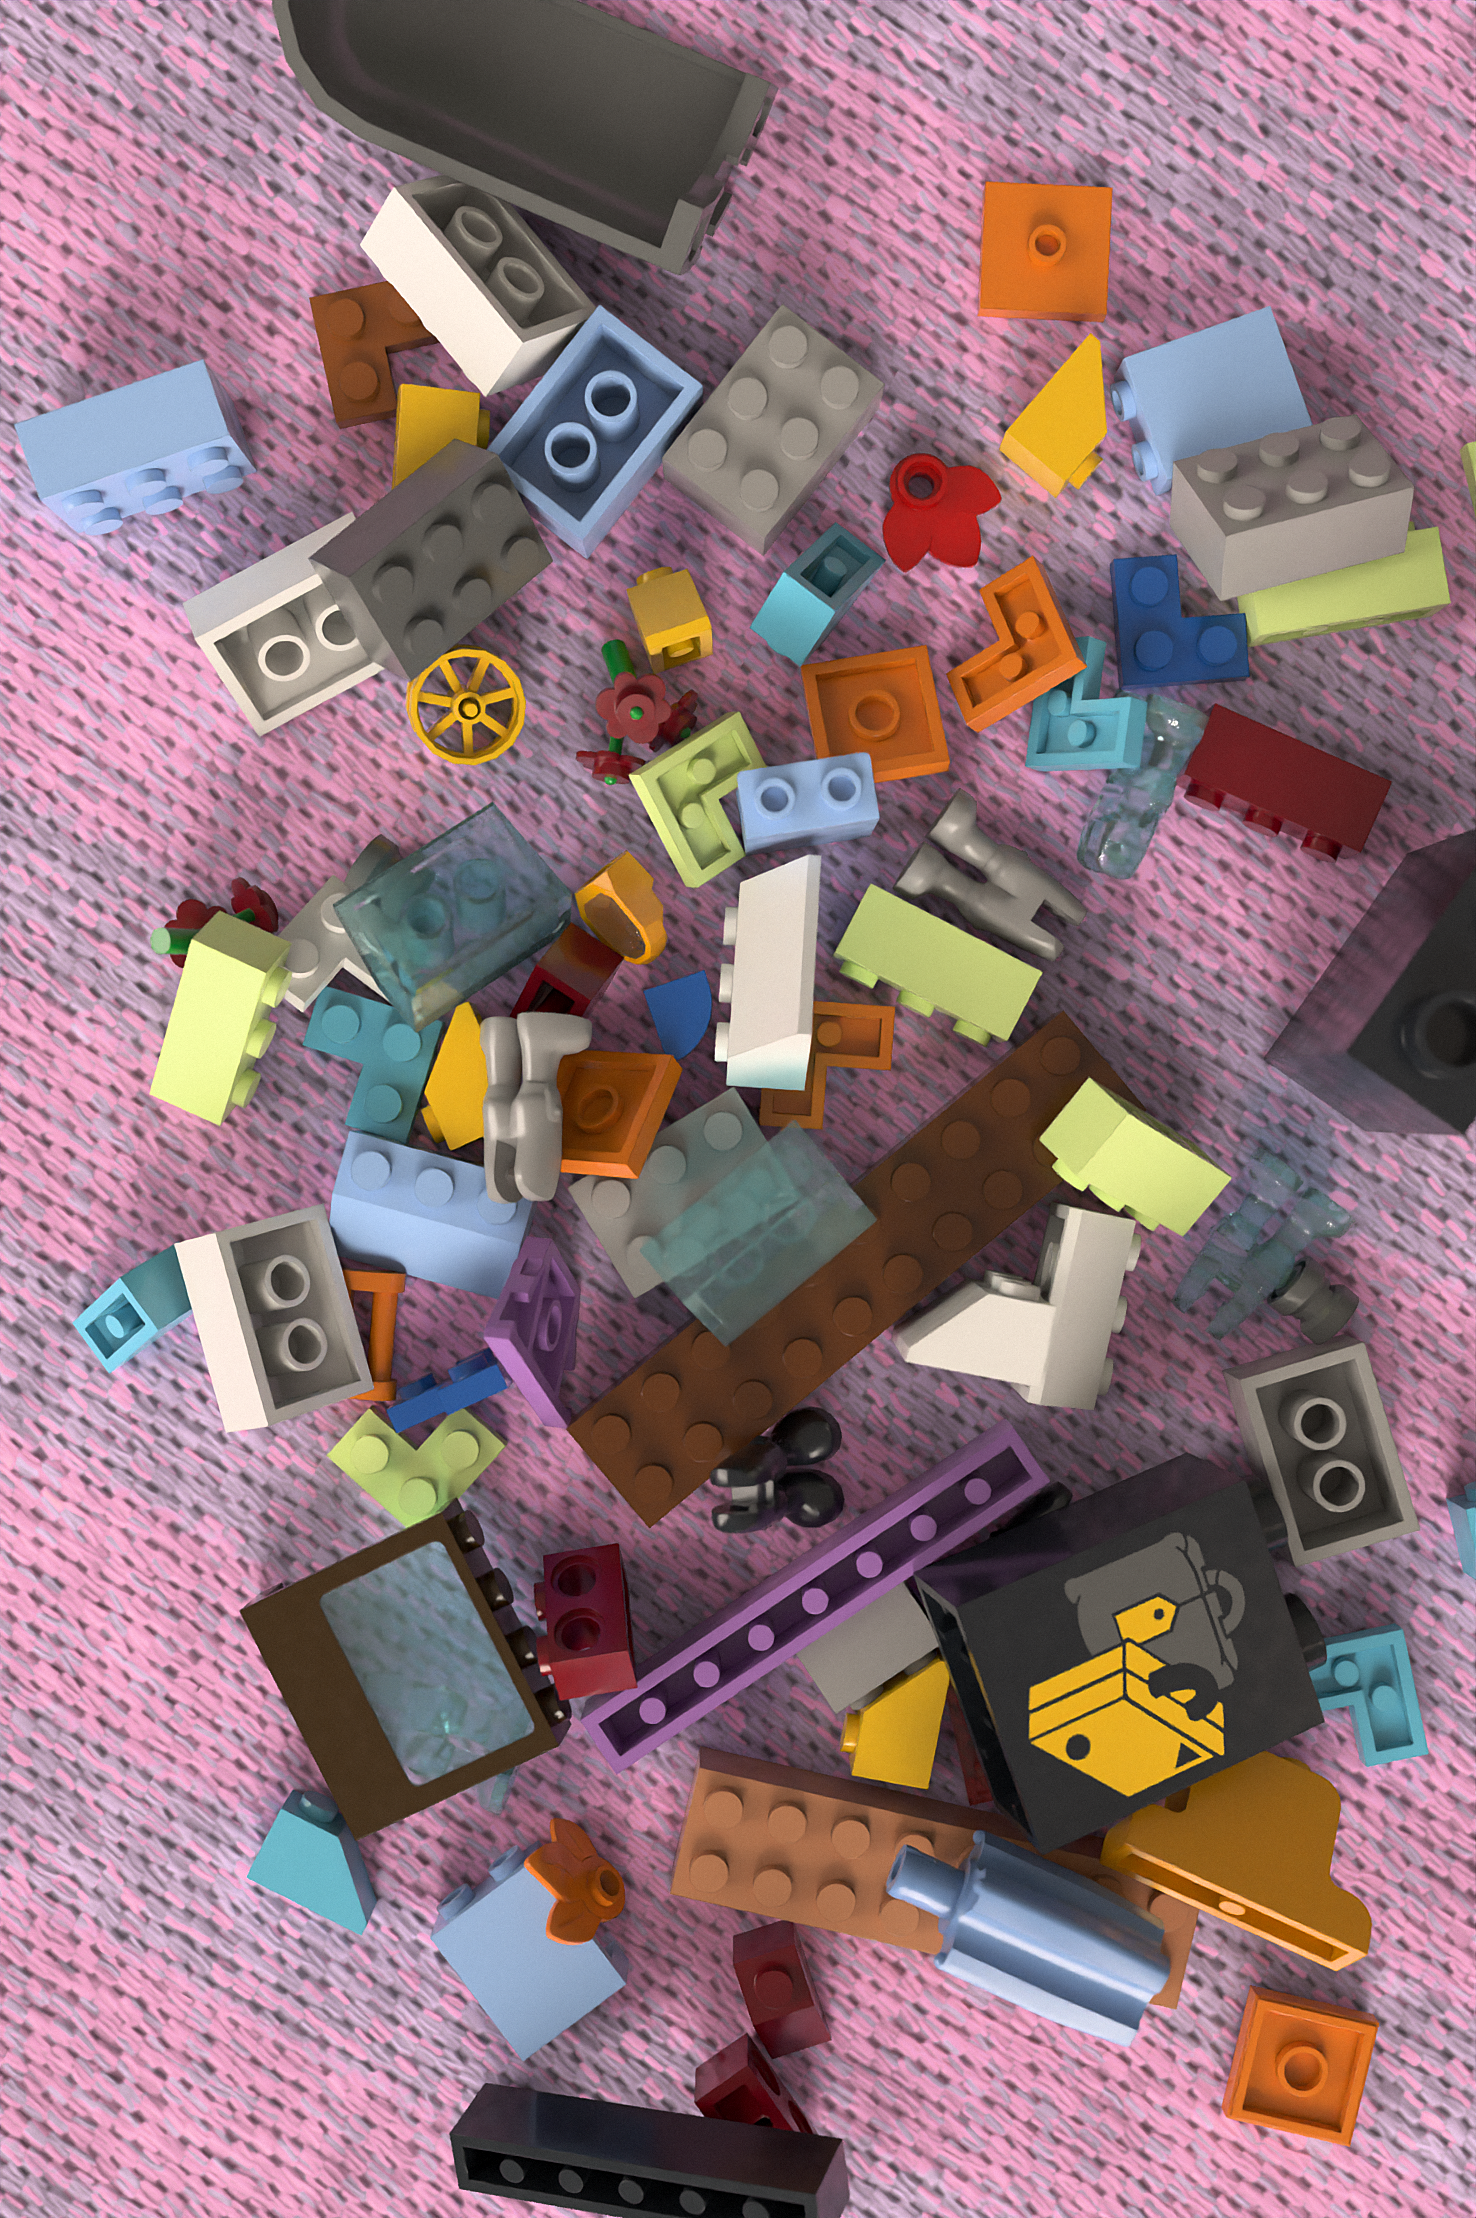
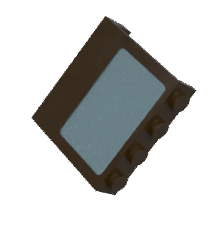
M457 1497L447 1501L433 1515L286 1587L281 1582L267 1589L239 1610L355 1841L559 1747L572 1725L569 1720L572 1717L569 1700L560 1701L555 1683L551 1684L548 1676L541 1675L537 1656L536 1634L528 1625L522 1627L511 1605L514 1601L511 1585L500 1568L493 1569L482 1548L485 1544V1538L481 1525L470 1510H463Z

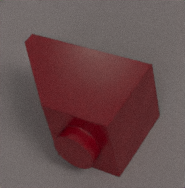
M571 922L535 965L509 1017L517 1019V1015L520 1013L543 1012L574 1015L588 1019L606 992L624 957Z
M780 1920L734 1935L733 1966L752 2025L771 2059L831 2041V2033L795 1923Z

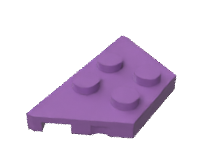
M527 1236L517 1259L512 1264L507 1281L485 1326L483 1338L544 1426L567 1428L571 1420L572 1408H566L558 1396L564 1370H575L576 1330L579 1320L581 1289L553 1239Z

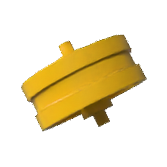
M456 643L414 680L408 681L405 708L412 729L433 754L453 764L478 765L498 758L514 744L524 725L526 699L520 679L504 660L478 645ZM463 656L478 658L467 685L460 684L448 662L449 659ZM491 663L502 673L508 686L477 694L488 665ZM438 665L450 686L446 695L420 690L426 677ZM512 698L511 714L505 727L485 713V705ZM418 701L446 706L449 711L425 731L419 716ZM457 720L461 723L462 751L446 748L434 741ZM480 721L499 735L487 746L473 750V724Z

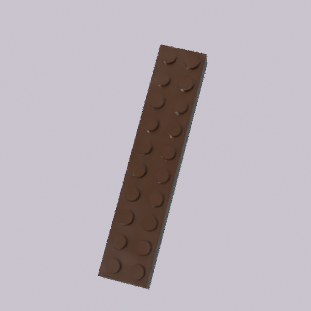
M1065 1011L1052 1013L572 1417L566 1430L650 1529L710 1478V1472L722 1460L749 1444L756 1436L762 1435L1064 1180L1052 1168V1165L1058 1158L1039 1138L1089 1077L1144 1112L1147 1109Z

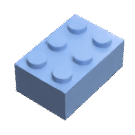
M599 305L487 450L499 455L529 515L588 559L660 467L662 457L703 406V385Z
M204 359L14 424L39 499L77 533L85 531L87 535H101L112 532L122 526V518L144 510L150 515L173 511L183 504L182 497L205 489L209 494L231 491L242 485L243 476L257 472L233 400Z

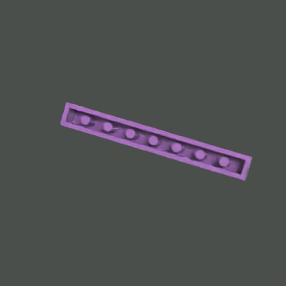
M1006 1418L1002 1419L636 1666L638 1688L593 1695L587 1699L581 1715V1723L616 1775L911 1577L913 1572L924 1568L1049 1484V1479L1014 1427Z

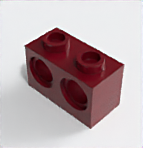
M619 1543L543 1555L544 1581L534 1583L537 1617L539 1622L546 1621L547 1635L537 1636L536 1639L541 1675L553 1676L560 1701L638 1688L629 1583Z
M748 2033L695 2069L694 2103L704 2117L819 2135Z

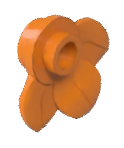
M553 1818L550 1820L552 1842L546 1843L532 1852L524 1860V1866L557 1899L548 1915L546 1924L547 1938L561 1944L580 1945L590 1941L595 1936L600 1923H606L619 1916L625 1904L624 1883L617 1869L609 1861L598 1856L594 1845L583 1829L570 1820Z

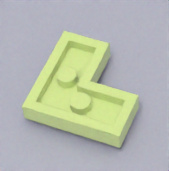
M740 711L725 713L628 775L686 887H700L746 856L719 801L720 798L738 787L737 775L739 772L766 767Z
M372 1405L326 1456L407 1528L433 1515L447 1501L456 1497L459 1499L506 1447L508 1442L467 1406L448 1415L425 1442L418 1447L402 1431L396 1433L392 1422Z

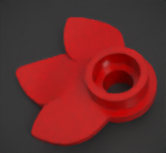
M915 453L903 458L893 469L889 481V494L893 506L887 513L882 525L883 541L887 553L894 565L902 572H908L913 569L927 552L934 559L948 566L973 568L978 562L981 550L980 527L976 516L990 511L1001 502L1002 497L998 488L986 473L971 465L947 467L941 459L927 453ZM914 478H925L930 482L932 492L926 497H916L909 489V482Z

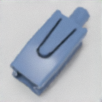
M976 1830L973 1834L975 1845L969 1857L958 1868L932 1857L913 1846L905 1844L901 1847L888 1875L886 1893L939 1917L938 1931L943 1936V1943L940 1952L934 1957L936 1968L1050 2021L1126 2048L1131 2045L1139 2030L1147 2004L1155 1994L1161 1992L1171 1971L1169 1957L1161 1953V1943L1165 1931L1162 1919L1099 1883L985 1830Z

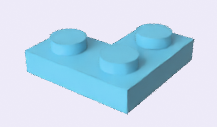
M1091 636L1076 637L1075 639L1087 664V668L1034 699L1025 767L1038 771L1140 768L1148 702L1133 697L1099 699L1106 642Z
M326 986L317 996L303 1046L363 1064L345 1125L402 1143H409L446 1023Z
M1394 1623L1324 1638L1327 1649V1662L1325 1665L1310 1671L1309 1674L1322 1711L1345 1706L1349 1707L1359 1760L1366 1767L1429 1754L1403 1629Z

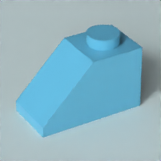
M835 522L782 573L749 628L765 639L775 652L788 657L801 667L825 642L886 560Z
M171 1245L121 1276L73 1322L75 1328L109 1374L193 1314L175 1245Z
M292 1790L281 1807L246 1878L362 1936L377 1900L358 1843L355 1841L343 1815L338 1812V1805L332 1799L315 1791H306L304 1794Z

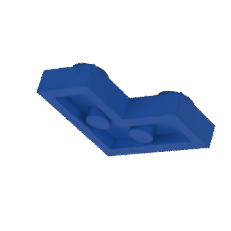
M1177 554L1112 560L1110 563L1119 690L1245 681L1250 677L1245 613L1182 618Z
M487 1347L455 1362L456 1365L447 1370L450 1377L437 1383L433 1373H430L399 1387L397 1390L401 1400L396 1401L386 1411L396 1433H399L443 1412H446L448 1416L503 1391L513 1383V1380L497 1356H494L492 1349Z

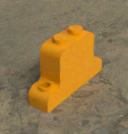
M1265 1750L1166 1797L1164 1807L1151 1804L1128 1815L1112 1827L1105 1836L1099 1860L1100 1864L1332 1970L1338 1971L1368 1955L1372 1932L1370 1913L1358 1897L1336 1886L1330 1876L1341 1811L1339 1794L1329 1780L1312 1772L1307 1764L1298 1759L1279 1757Z

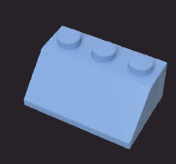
M349 1131L332 1192L329 1225L337 1254L340 1257L498 1299L510 1274L512 1264L517 1259L526 1237L530 1234L538 1201H529L523 1197L519 1201L510 1204L493 1202L487 1194L484 1164L417 1145L402 1143L365 1131Z

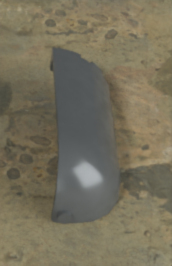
M272 0V8L287 64L315 106L356 136L679 276L690 270L699 259L703 247L701 244L705 234L713 237L732 199V194L724 191L725 184L734 165L742 164L747 167L779 87L748 72H742L577 0Z

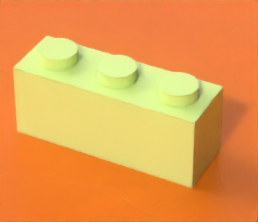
M1409 521L1405 552L1238 596L1239 613H1245L1247 646L1253 647L1433 616L1451 603L1438 527L1415 530L1414 522Z
M872 883L866 889L832 955L844 962L839 970L841 974L871 989L874 988L877 980L899 990L900 993L896 1002L924 1017L930 1018L934 1009L957 1020L952 1029L955 1033L983 1047H987L991 1038L999 1043L1008 1041L1043 973Z
M220 910L192 938L150 1095L219 1126L236 1105L242 1108L248 1106L261 1078V1073L253 1070L256 1058L260 1059L265 1054L276 1030V1023L268 1020L272 1007L276 1008L280 1004L292 978V972L284 968L291 942Z
M1090 1077L1039 1138L1058 1158L1052 1165V1168L1064 1180L1080 1191H1084L1090 1184L1089 1189L1100 1200L1118 1212L1124 1207L1131 1216L1152 1231L1161 1224L1183 1237L1232 1179L1224 1169L1194 1142Z

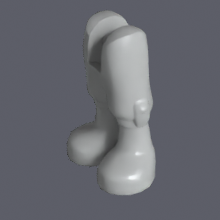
M959 788L926 833L925 838L941 849L957 855L981 870L987 878V882L982 883L970 879L952 866L938 850L923 841L903 868L893 886V890L910 899H915L925 894H932L947 900L958 907V911L972 924L974 929L987 930L1031 954L1054 962L1061 955L1065 946L1048 933L1047 930L1032 922L1033 916L1039 907L1042 906L1061 920L1071 925L1079 926L1087 914L1086 908L1067 888L1031 862L1026 851H1021L1010 845H998L990 839L976 824L977 801L972 795Z
M527 1012L518 1014L517 1019L494 1016L486 1018L481 1022L480 1046L486 1058L488 1088L482 1107L484 1171L487 1194L493 1202L510 1204L519 1201L523 1197L529 1201L553 1199L562 1161L563 1107L561 1096L557 1089V1071L563 1055L575 1054L588 1048L592 1040L591 1021L567 1014ZM523 1071V1083L521 1085V1075Z

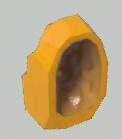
M625 850L588 879L574 893L580 917L603 944L623 956L624 960L636 965H645L654 961L665 950L668 935L663 927V905L652 890L654 878Z

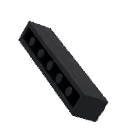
M491 2083L483 2085L449 2133L459 2189L618 2218H841L850 2198L843 2138Z

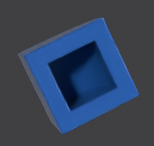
M705 970L643 991L664 1053L673 1055L677 1062L687 1057L697 1048L703 1040L711 1021L712 996Z

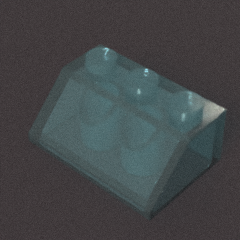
M491 802L334 903L333 909L377 987L413 1031L418 1033L556 940L571 923V891L500 809Z
M792 1119L642 1244L639 1251L681 1302L726 1347L874 1224L877 1219L796 1120Z

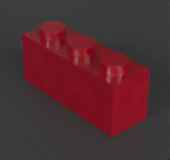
M1215 703L1201 715L1172 783L1186 789L1183 797L1196 806L1210 811H1219L1221 806H1225L1245 815L1242 824L1247 828L1270 837H1278L1281 831L1303 841L1300 850L1309 856L1325 862L1336 863L1338 857L1346 859L1362 852L1392 781Z

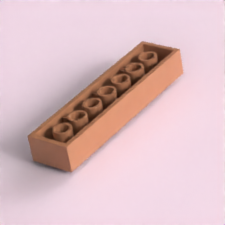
M700 1746L672 1866L670 1894L936 1955L940 1952L943 1943V1936L938 1931L939 1917L886 1893L889 1872L899 1850L905 1844L958 1868L969 1857L975 1845L973 1834L976 1830L981 1829L1083 1875L1162 1919L1165 1931L1161 1943V1953L1169 1957L1171 1971L1161 1992L1155 1994L1149 2001V2004L1177 2010L1200 1910L1100 1864L1099 1860L1105 1838L1087 1834L1042 1855L1001 1814Z

